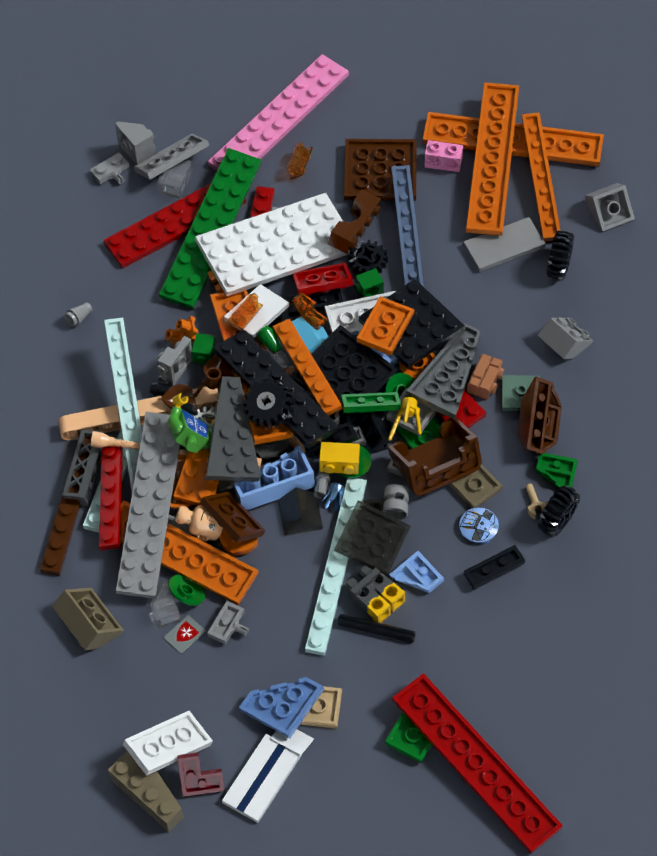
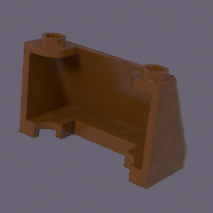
M452 418L447 419L441 424L440 437L411 450H408L407 445L400 441L388 446L390 457L416 495H425L480 468L482 459L478 437L458 418L455 420Z

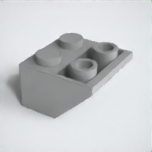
M569 317L550 318L538 334L563 359H573L593 343L589 333L578 328L576 322Z

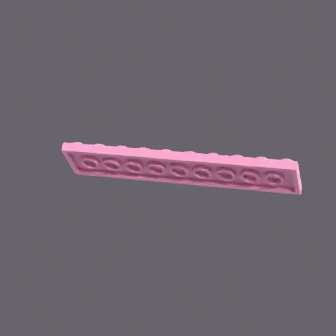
M325 55L319 56L208 161V166L217 171L228 148L261 159L349 76V71Z

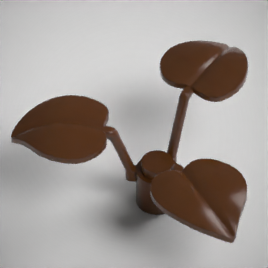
M215 355L204 365L205 380H202L201 385L194 394L191 387L185 384H177L169 388L162 395V401L172 409V407H175L172 401L173 397L181 393V399L187 396L188 403L196 406L194 398L198 396L204 385L212 390L218 389L222 376L234 377L232 370Z

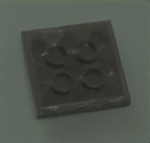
M358 500L334 551L364 566L366 565L372 570L377 568L380 570V573L388 576L411 526Z

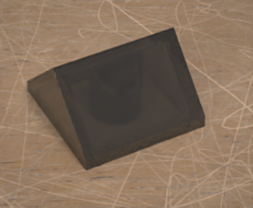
M296 487L278 500L284 536L323 529L318 501L314 497V493Z

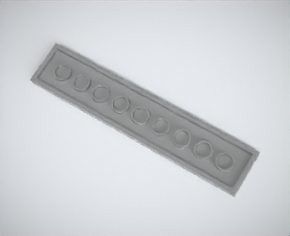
M145 413L116 594L156 599L180 444L174 440L172 431L168 426L170 416L168 414Z

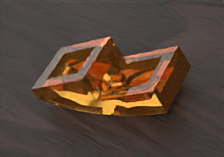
M302 292L293 298L292 301L300 315L314 329L319 330L326 324L328 319L313 309L316 305L315 301Z

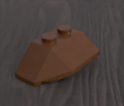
M537 376L534 377L521 401L517 437L525 450L542 455L557 444L562 406L554 390L553 382Z

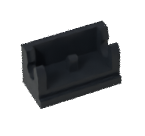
M383 411L364 412L358 418L357 422L372 451L387 450L388 446L385 444H393L398 441L395 433L392 440H388L392 427L388 420H386Z

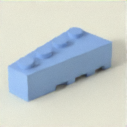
M301 445L296 446L294 451L289 454L284 453L280 456L279 460L272 464L269 462L264 465V468L260 470L261 478L259 481H237L234 483L236 499L246 510L315 487L314 472Z

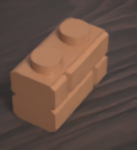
M481 354L468 382L467 392L475 396L478 395L486 400L489 399L490 394H495L498 386L496 383L497 379H502L505 370L502 368L503 361L486 354Z

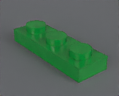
M398 392L341 395L340 401L344 413L401 410Z

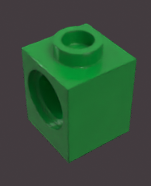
M376 268L356 276L354 287L357 294H361L362 298L384 293V281Z

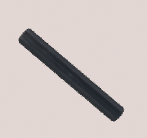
M339 614L337 620L339 626L411 643L414 642L416 632L345 614Z

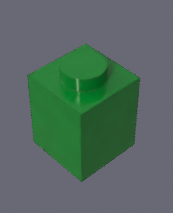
M196 334L192 348L193 362L203 365L214 356L215 336Z

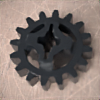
M370 240L367 243L361 241V245L356 244L355 249H350V254H348L349 267H353V272L359 271V274L375 268L379 273H382V268L386 269V263H388L387 250H383V245L377 246V241L371 244Z

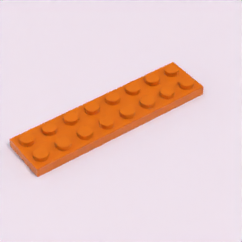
M124 500L121 503L120 544L124 545L130 503ZM167 524L161 565L239 606L259 571L175 526Z

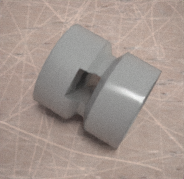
M391 484L385 487V502L383 503L382 512L385 518L395 521L407 518L410 491L406 486Z

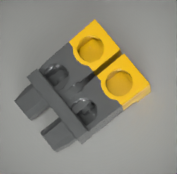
M365 565L359 571V577L362 578L359 583L354 578H350L345 583L346 589L351 594V600L364 609L373 618L374 622L382 623L391 615V611L394 612L406 601L405 591L384 574L380 573V570L377 568L372 570Z

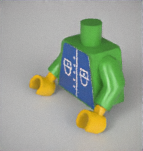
M181 393L174 396L172 401L175 407H172L168 420V426L172 431L174 440L186 447L188 451L198 453L200 449L208 448L212 428L180 408L188 402L187 396L182 399Z

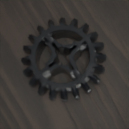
M564 230L556 232L548 260V277L555 280H563L565 278L574 245L573 233Z
M567 485L558 488L553 496L550 497L538 520L539 529L551 537L557 536L572 519L580 502L579 493Z

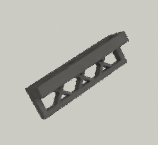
M84 429L80 433L62 496L67 499L79 500L81 507H89L102 462V448L92 447L91 443L88 445L84 443L85 437H92L93 430ZM87 451L89 457L81 462L79 459L80 455ZM83 468L85 470L84 474L76 478L74 475L75 471ZM76 484L79 485L78 493H69L71 487Z

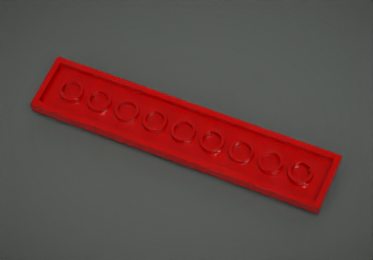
M424 673L392 697V701L530 854L562 829L563 825Z

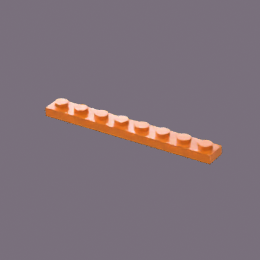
M540 112L522 114L542 238L544 242L553 241L556 232L561 230Z

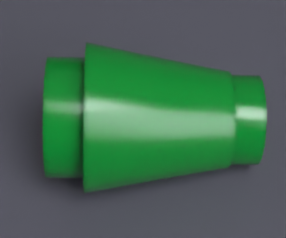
M267 325L257 332L258 340L273 354H276L283 348L273 328Z

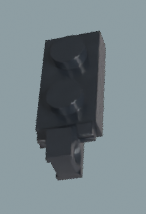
M351 421L340 425L337 432L321 442L352 443L359 439ZM321 442L310 449L304 447L309 458L317 455L320 456Z

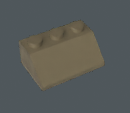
M92 588L64 590L52 606L57 612L58 617L63 620L68 630L75 636L84 650L99 649L124 632L123 628Z

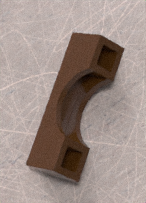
M362 189L354 199L351 213L355 216L356 220L352 222L339 221L331 231L327 244L346 254L351 248L354 249L358 242V237L362 238L364 235L365 227H370L374 219L373 216L377 217L379 214L381 198Z

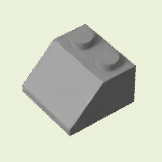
M115 123L118 145L135 165L155 155L154 134L150 129L147 130L143 124Z
M616 183L585 195L589 212L601 231L635 219L626 185Z

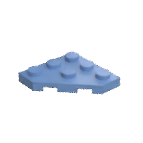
M304 677L296 682L288 684L285 682L270 686L269 689L253 690L249 692L239 706V709L246 715L290 739L324 691V687Z

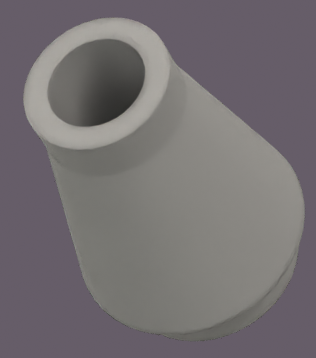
M85 302L82 305L71 308L64 315L65 320L70 326H78L92 312V307L88 302Z

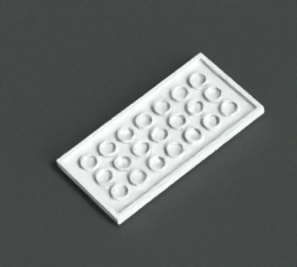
M326 193L195 237L199 249L226 296L350 254V250L346 254L327 244L331 231L339 221L343 220Z

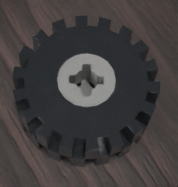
M269 378L268 382L266 379H261L262 383L259 384L256 381L254 388L251 386L248 388L249 394L245 392L244 397L246 400H243L244 412L256 427L259 426L262 430L265 427L267 430H272L274 426L278 429L280 428V423L285 425L287 423L285 419L288 418L290 420L292 417L290 412H294L292 405H295L293 396L279 380L275 382L273 378Z

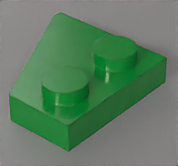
M548 453L539 454L536 473L558 488L563 485L572 487L578 459Z

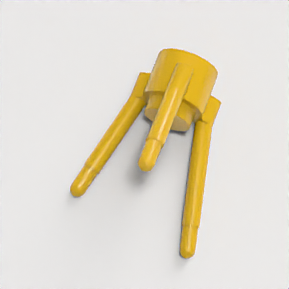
M403 398L401 410H398L388 437L389 441L393 438L402 414L404 415V423H407L408 417L415 415L418 434H422L419 415L420 408L417 407V400L415 398Z

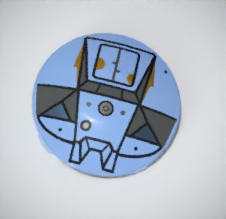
M485 508L469 509L461 516L459 522L460 534L470 541L481 544L489 543L490 539L496 535L499 527L497 517Z

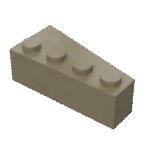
M128 751L108 769L110 780L167 832H170L184 818L182 808L159 773L156 771L146 776Z

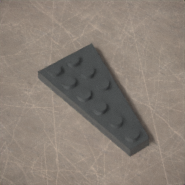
M466 323L464 324V330L445 345L406 390L407 397H413L417 402L454 420L457 416L481 335L480 330Z
M222 376L219 382L218 401L214 413L215 420L212 426L209 444L210 451L204 480L259 481L261 476L249 418L243 409L245 407L243 405L245 398L240 377Z

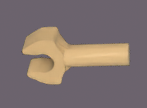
M528 484L525 487L531 505L528 506L527 512L533 519H536L535 510L540 509L543 512L546 502H540L533 484Z

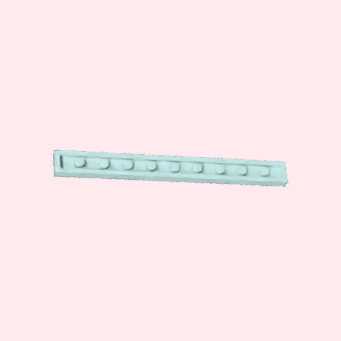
M123 318L104 320L122 437L126 441L141 443L142 430ZM125 447L132 493L139 450Z
M358 478L347 479L305 647L306 653L321 656L326 654L367 480Z

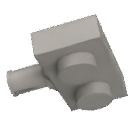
M118 152L91 168L90 174L100 185L110 179H115L118 184H122L125 179L120 174L130 167L129 162Z
M226 601L209 629L208 637L226 645L230 636L235 631L246 636L249 628L239 624L240 619L245 613L244 608Z

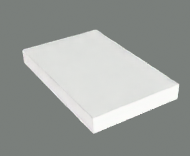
M260 284L224 316V321L239 331L244 329L254 339L259 330L273 322L289 307V302Z

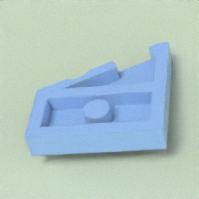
M419 551L389 574L392 580L427 593L432 592L445 581L443 576Z

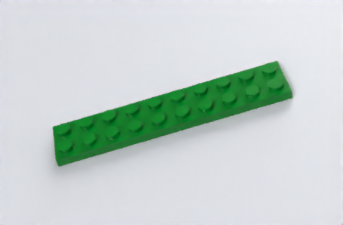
M231 148L227 149L159 293V298L194 310L209 278L207 272L211 270L195 241V237L234 224L259 170L262 159Z

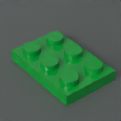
M403 712L385 741L386 746L420 764L432 747V744Z

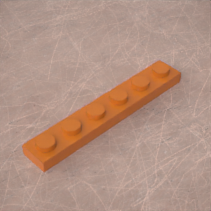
M290 318L274 325L273 330L316 403L328 416L341 410L342 404Z

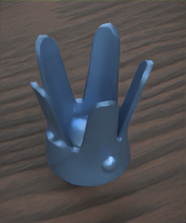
M340 482L330 484L328 493L321 501L323 502L328 496L324 504L325 509L329 507L334 499L335 511H338L339 505L341 507V499L345 488Z

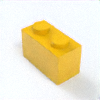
M321 442L320 472L328 474H358L360 444Z

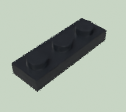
M339 288L328 292L312 293L308 296L295 295L285 297V300L289 302V307L287 308L289 317L301 314L294 304V301L298 298H301L310 313L325 310V306L343 302Z
M513 545L464 570V576L475 590L525 564V559L516 545Z

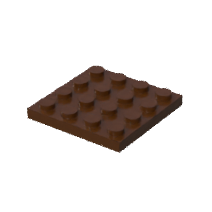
M346 139L344 200H354L363 189L381 198V200L395 201L392 167L410 165L413 199L416 201L417 139Z

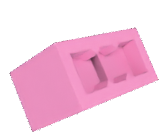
M428 140L425 151V167L460 172L463 159V145Z

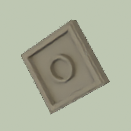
M482 464L477 471L448 484L471 509L478 508L503 490V485Z

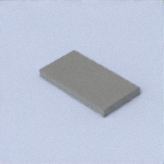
M190 134L135 165L133 168L137 174L152 179L210 145L208 140Z
M530 217L503 226L502 236L482 234L464 241V247L478 271L482 272L545 248V242Z

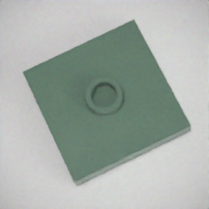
M502 375V411H520L522 398L536 376Z

